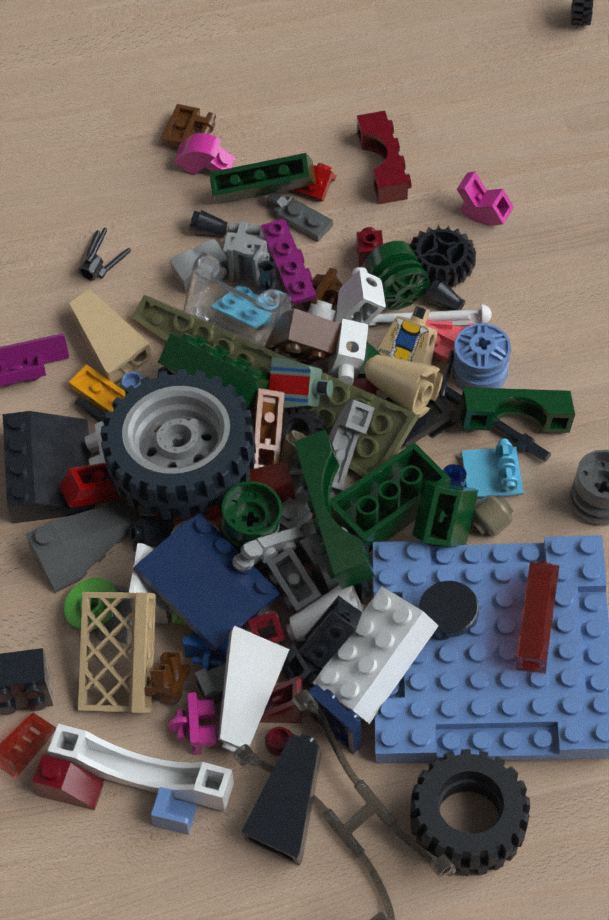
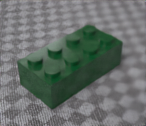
M182 332L181 335L170 333L158 360V363L176 373L178 370L186 369L189 375H195L196 371L205 372V376L208 379H212L213 376L221 378L224 387L231 384L236 389L237 397L242 396L244 398L247 410L253 409L258 388L269 390L271 372L262 368L258 370L251 367L252 362L241 357L235 358L230 356L231 352L221 346L216 345L214 347L209 345V340L195 334L193 336L186 332Z
M414 442L330 500L332 518L340 527L345 528L348 533L360 538L363 544H369L370 553L373 551V542L387 541L416 520L424 480L450 484L451 478Z

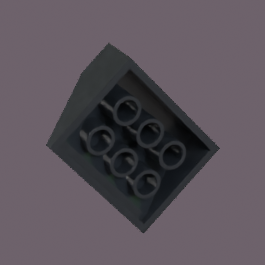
M34 411L2 414L7 508L12 524L68 517L95 509V504L70 508L60 488L69 468L90 465L91 453L85 442V437L89 435L88 420Z

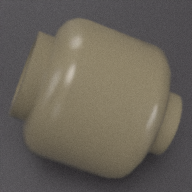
M487 495L475 505L473 513L475 520L471 524L481 535L486 532L491 536H497L512 522L511 513L513 509L502 496Z

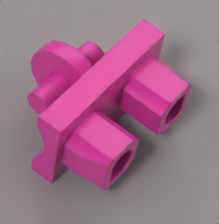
M194 692L187 693L189 717H185V710H177L176 717L168 721V729L171 732L177 733L178 740H185L186 732L190 731L193 755L202 754L201 747L217 745L216 725L200 726V720L215 718L214 699H197V693Z

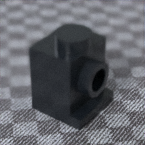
M306 640L293 642L287 648L290 650L282 669L289 680L300 677L302 678V687L312 688L315 686L313 684L314 680L322 669L298 652Z

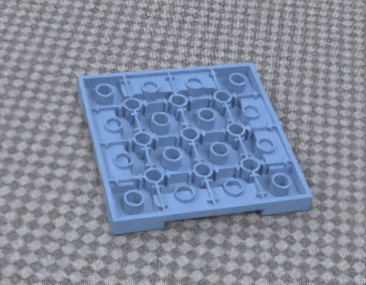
M602 535L545 537L544 543L482 544L452 547L430 546L429 543L421 541L373 542L374 596L382 586L419 608L421 597L429 587L442 581H456L468 586L476 595L479 604L477 624L467 633L457 637H450L447 640H440L433 634L390 696L382 704L380 710L375 715V754L377 764L432 762L436 758L441 762L445 753L453 751L455 755H461V749H471V754L479 755L480 750L489 752V758L494 760L498 756L505 761L609 758V617Z

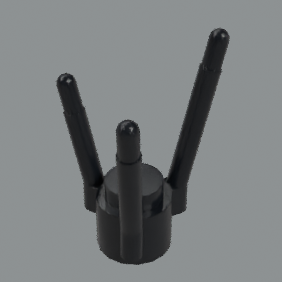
M103 228L101 233L99 230L95 232L86 255L78 268V272L88 280L93 281L97 276L103 279L111 268L131 252V249L127 248L103 267V260L96 253L107 233V228Z

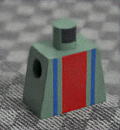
M272 357L269 390L284 392L283 411L290 410L291 408L298 409L299 407H318L320 396L332 395L333 382L332 380L321 379L322 370L320 368Z

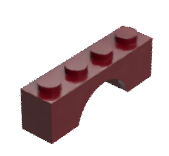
M386 111L357 115V135L362 150L375 152L385 160L379 167L373 169V187L378 204L407 200L408 189L412 188L410 174H405L404 171L406 170L404 156L399 155V140L393 136V121L388 120Z

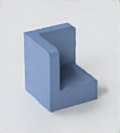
M160 787L151 813L154 827L189 835L197 806L193 803L174 799L172 789Z

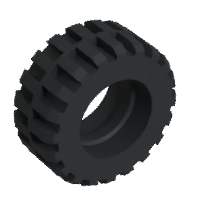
M461 749V755H455L453 751L445 753L443 761L440 762L436 758L429 763L428 771L422 770L418 776L417 784L413 787L410 806L412 835L416 836V844L420 851H427L426 858L433 864L437 861L442 862L441 869L447 872H451L452 868L460 870L459 875L468 876L469 871L476 870L479 876L487 874L488 867L491 866L496 871L504 866L505 859L511 861L514 858L518 847L522 846L530 817V798L526 796L527 788L522 780L517 781L518 772L513 767L508 769L504 767L505 760L498 756L494 760L489 758V752L480 750L479 755L471 754V749ZM475 792L485 796L495 805L499 818L492 828L484 832L475 834L463 833L445 822L440 814V806L445 799L455 793Z

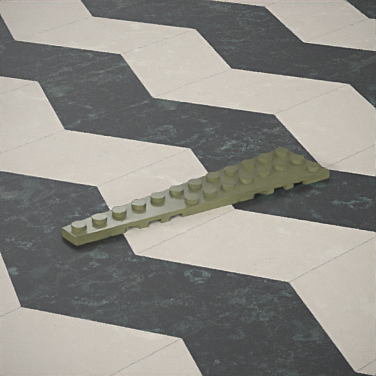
M143 295L132 315L133 319L166 342L170 333L181 335L182 332H186L193 336L197 334L208 339L209 345L214 347L217 345L231 352L230 356L235 358L241 357L252 362L251 367L258 370L262 368L271 372L272 357L298 362L147 295ZM322 372L321 379L332 380L333 393L331 396H320L318 407L305 409L316 412V414L322 417L321 421H324L327 425L323 429L328 431V436L350 399L374 407L367 433L359 434L349 465L350 469L364 477L398 453L420 415ZM300 423L294 428L295 431L305 436L309 435V428L305 423Z

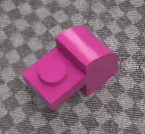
M199 133L189 136L179 144L174 163L195 175L203 167L208 168L212 172L232 168L235 156L219 146L220 138L210 134Z
M475 171L467 172L457 188L464 201L460 208L461 211L471 220L488 226L504 225L514 208L503 189L486 190Z

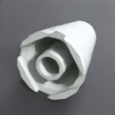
M338 585L289 617L290 624H287L286 628L291 641L306 640L304 638L305 634L338 595L363 613L364 611L354 586L342 589Z

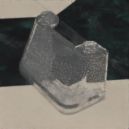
M202 252L193 263L183 311L265 347V343L281 314L291 310V297L279 290L269 289L261 293L257 299H254L215 278L219 272L217 259Z

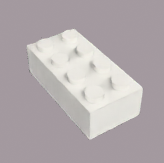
M381 586L362 613L357 629L324 666L313 684H317L324 691L329 689L338 698V703L347 709H352L360 718L370 724L382 704L390 696L433 635L438 625L422 610Z

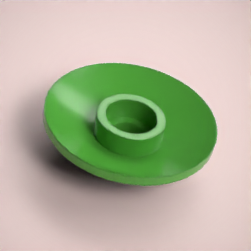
M103 578L86 579L78 583L69 592L64 603V615L71 626L81 630L82 592H117L116 588L108 580ZM91 598L90 611L98 617L108 606L100 598ZM116 598L107 599L112 603ZM111 611L101 623L105 625L109 622L114 613Z

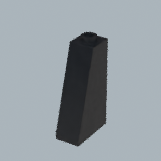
M292 733L241 832L246 840L300 865L304 855L322 754L319 745H317L318 742L314 738L306 734L297 736Z

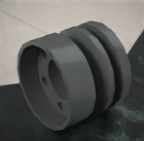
M595 450L586 454L581 459L569 495L571 508L577 516L586 522L596 525L609 524V450Z

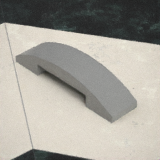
M350 399L329 435L340 465L334 477L330 500L348 488V486L343 484L359 434L367 433L374 407Z

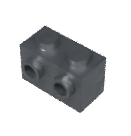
M291 547L266 562L271 569L268 575L276 588L280 585L286 595L282 598L291 612L295 609L299 612L323 596L297 553Z

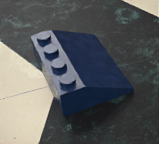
M201 513L181 525L133 568L214 652L229 641V634L234 626L243 630L249 626L248 620L265 614L280 595V592L254 566L247 571H238V569L233 567L232 560L240 552Z

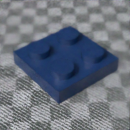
M316 684L308 692L310 716L354 755L362 747L360 717L352 709L348 708L346 710L342 707L333 692L329 689L324 691Z

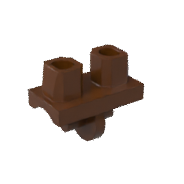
M329 268L325 275H315L312 285L316 292V298L302 302L304 309L309 310L311 303L316 304L317 300L333 304L332 307L335 304L337 305L339 290L343 284L337 278L336 269Z
M164 652L160 656L161 664L154 665L150 669L151 680L144 688L145 696H152L157 693L161 702L167 705H174L183 696L181 686L191 673L190 664H181L179 652Z

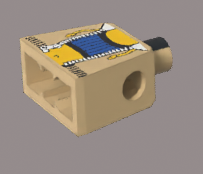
M415 305L411 319L397 316L377 351L382 356L431 365L437 338V329L425 325L431 310Z

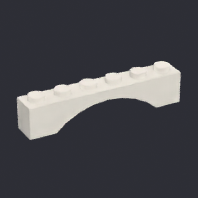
M58 724L48 748L49 756L71 761L99 778L157 794L160 787L172 789L173 797L176 799L224 812L234 786L231 769L205 762H174L144 756L115 746L87 731Z

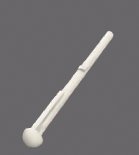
M481 304V309L433 311L429 313L428 319L435 322L452 321L453 326L469 325V323L481 324L488 323L492 313L488 306ZM413 312L378 314L368 325L376 326L375 322L393 323L397 316L411 319Z

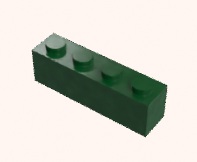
M307 153L209 172L212 197L220 204L316 185L313 160Z

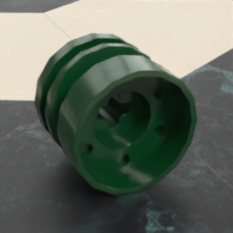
M391 241L375 248L363 262V268L369 274L380 278L382 281L386 309L399 310L412 305L429 288L430 280L428 275L418 262L410 245L404 241Z
M250 481L233 486L225 494L221 507L219 530L239 552H241L240 549L244 544L279 532L282 504L276 491L266 484Z

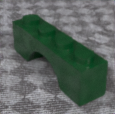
M464 387L459 405L463 430L490 431L492 424L497 419L515 415L533 421L543 432L570 433L575 417L571 391Z

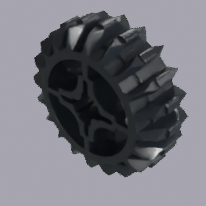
M439 225L435 230L428 227L426 233L419 231L418 236L413 237L410 247L428 275L430 283L438 280L456 287L458 281L464 283L466 277L471 276L476 265V250L473 240H468L467 233L460 234L459 228L452 231L449 225L446 229H441Z

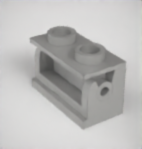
M239 231L227 249L230 282H238L250 287L255 286V291L258 292L259 264L263 261H269L270 256L267 253V241Z

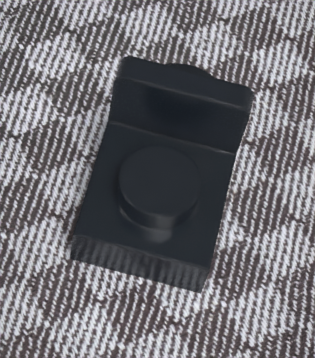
M142 515L131 526L129 531V538L133 543L134 552H136L138 543L153 547L160 545L171 535L174 529L173 518L165 520L158 516Z

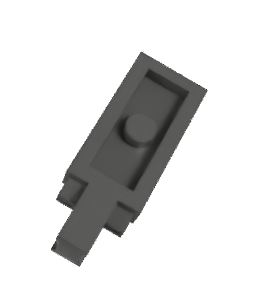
M273 192L267 197V206L274 210L278 220L285 219L288 226L316 242L333 226L332 219L289 196L284 198L283 195L277 192Z

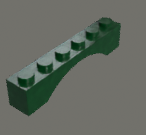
M326 430L294 441L297 453L293 454L297 468L303 470V474L299 475L304 490H309L310 495L306 497V501L311 513L315 512L316 518H313L312 521L317 534H322L323 540L319 541V545L324 557H329L330 563L326 564V568L331 580L337 579L340 587L345 589L374 578L375 575L368 553L360 538L345 531L332 518L330 493L334 477L340 465Z

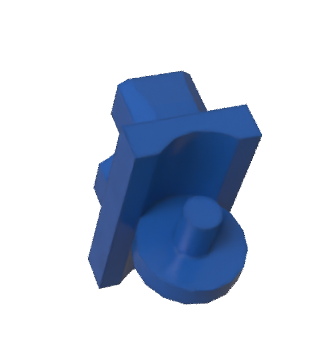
M191 630L189 636H184L182 643L185 647L184 655L185 657L193 658V664L202 665V669L206 668L209 671L212 667H218L223 662L226 663L228 642L214 652L193 630Z

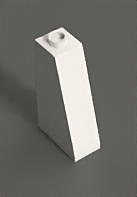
M236 626L231 629L229 634L217 740L224 742L222 748L239 754L240 750L248 751L290 649Z

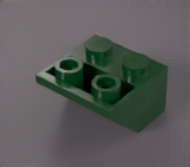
M424 480L412 535L423 543L447 547L466 545L479 490Z

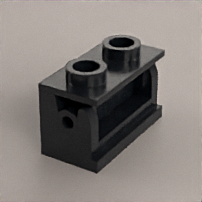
M338 595L305 634L304 638L306 641L298 652L323 669L357 629L362 612Z

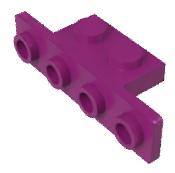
M280 219L261 225L262 233L267 241L291 304L295 305L315 299L316 292L312 285L311 272L309 268L304 266L303 253L301 249H297L286 220Z
M61 333L0 347V386L8 387L15 382L38 380L40 377L46 376L44 364L68 359L69 353L65 335Z

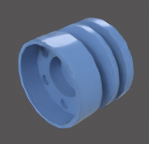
M487 323L470 325L458 333L454 342L452 370L453 378L460 388H501L505 384L508 377L511 353L510 340L506 333L497 326Z

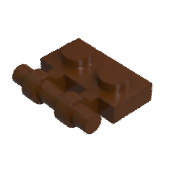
M177 104L161 138L162 145L179 148V144L193 134H209L213 132L216 115L209 112L206 117L200 116V108ZM195 127L200 128L199 133L193 132Z

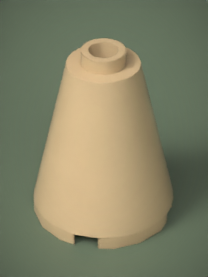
M376 355L366 362L364 368L367 380L397 405L419 414V418L429 411L430 408L426 407L430 399L436 400L442 385L443 375L438 372L440 369L433 365Z

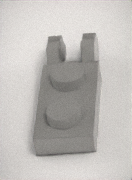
M295 527L244 544L240 549V554L235 555L233 558V567L238 569V571H247L255 563L261 561L266 563L290 547L295 551L297 549L296 544L304 535L299 528Z

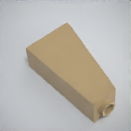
M88 289L69 302L72 319L105 378L117 385L125 373L136 371L152 359L149 342L93 291Z

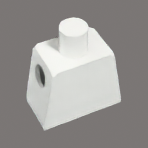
M363 267L353 269L352 277L339 290L335 322L341 323L343 318L369 324L386 308L380 278L369 274Z
M342 318L336 355L329 357V375L352 385L364 362L368 324ZM352 342L351 352L346 348V344Z

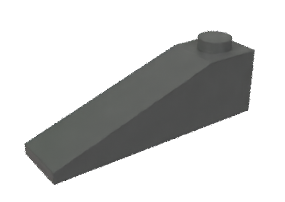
M127 499L51 521L25 535L32 555L54 592L57 593L81 581L88 574L87 571L97 561L100 563L106 557L105 553L129 535L131 526L141 516L136 509L128 505Z

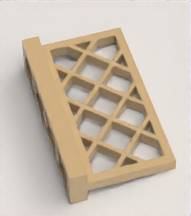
M82 592L78 710L132 713L152 712V696H145L144 688L151 680L150 669L154 663L155 593ZM91 598H100L108 606L98 617L90 611ZM107 598L116 599L111 603ZM123 599H133V611L124 618L115 607ZM112 611L121 623L110 633L101 621ZM96 626L107 636L97 647L89 640V632ZM124 626L132 633V641L125 648L114 638ZM109 641L120 651L110 663L99 652ZM95 655L106 666L96 677L88 670V662ZM123 656L131 663L130 672L124 678L113 667ZM108 671L119 681L109 693L99 682ZM95 685L104 697L96 705L87 704V691ZM122 686L130 693L129 706H120L112 697ZM108 700L112 705L103 704Z

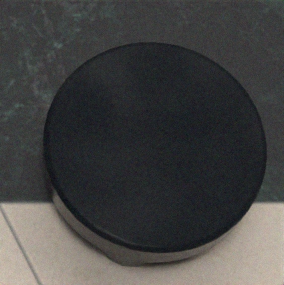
M456 581L438 582L429 587L421 597L419 609L438 625L433 634L440 640L463 635L478 622L479 604L477 597L465 584Z

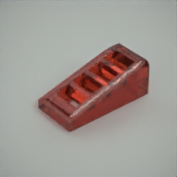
M33 712L0 743V768L16 778L54 734L56 727ZM34 727L41 733L37 735L36 733L31 731L30 728ZM25 736L26 738H28V739L31 740L32 742L29 743L28 741H26L25 739H23V737ZM17 745V746H18L19 748H21L23 751L20 752L19 750H17V749L14 748V747Z

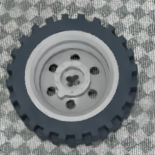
M186 369L178 370L175 375H167V371L159 372L158 378L150 380L147 376L140 379L141 385L134 388L132 385L125 389L126 396L123 399L116 397L112 402L114 411L106 412L104 416L106 426L101 427L100 434L102 438L101 447L112 485H115L116 492L121 498L126 496L129 506L136 509L140 505L143 508L144 514L151 517L154 512L161 513L162 519L171 520L172 515H181L182 520L190 519V514L200 512L203 516L210 514L209 508L215 505L221 509L225 494L233 486L242 482H249L251 478L249 469H254L256 463L252 417L250 410H247L246 401L242 396L237 397L236 389L231 384L224 387L222 379L217 376L208 379L205 376V372L196 371L195 375H189Z

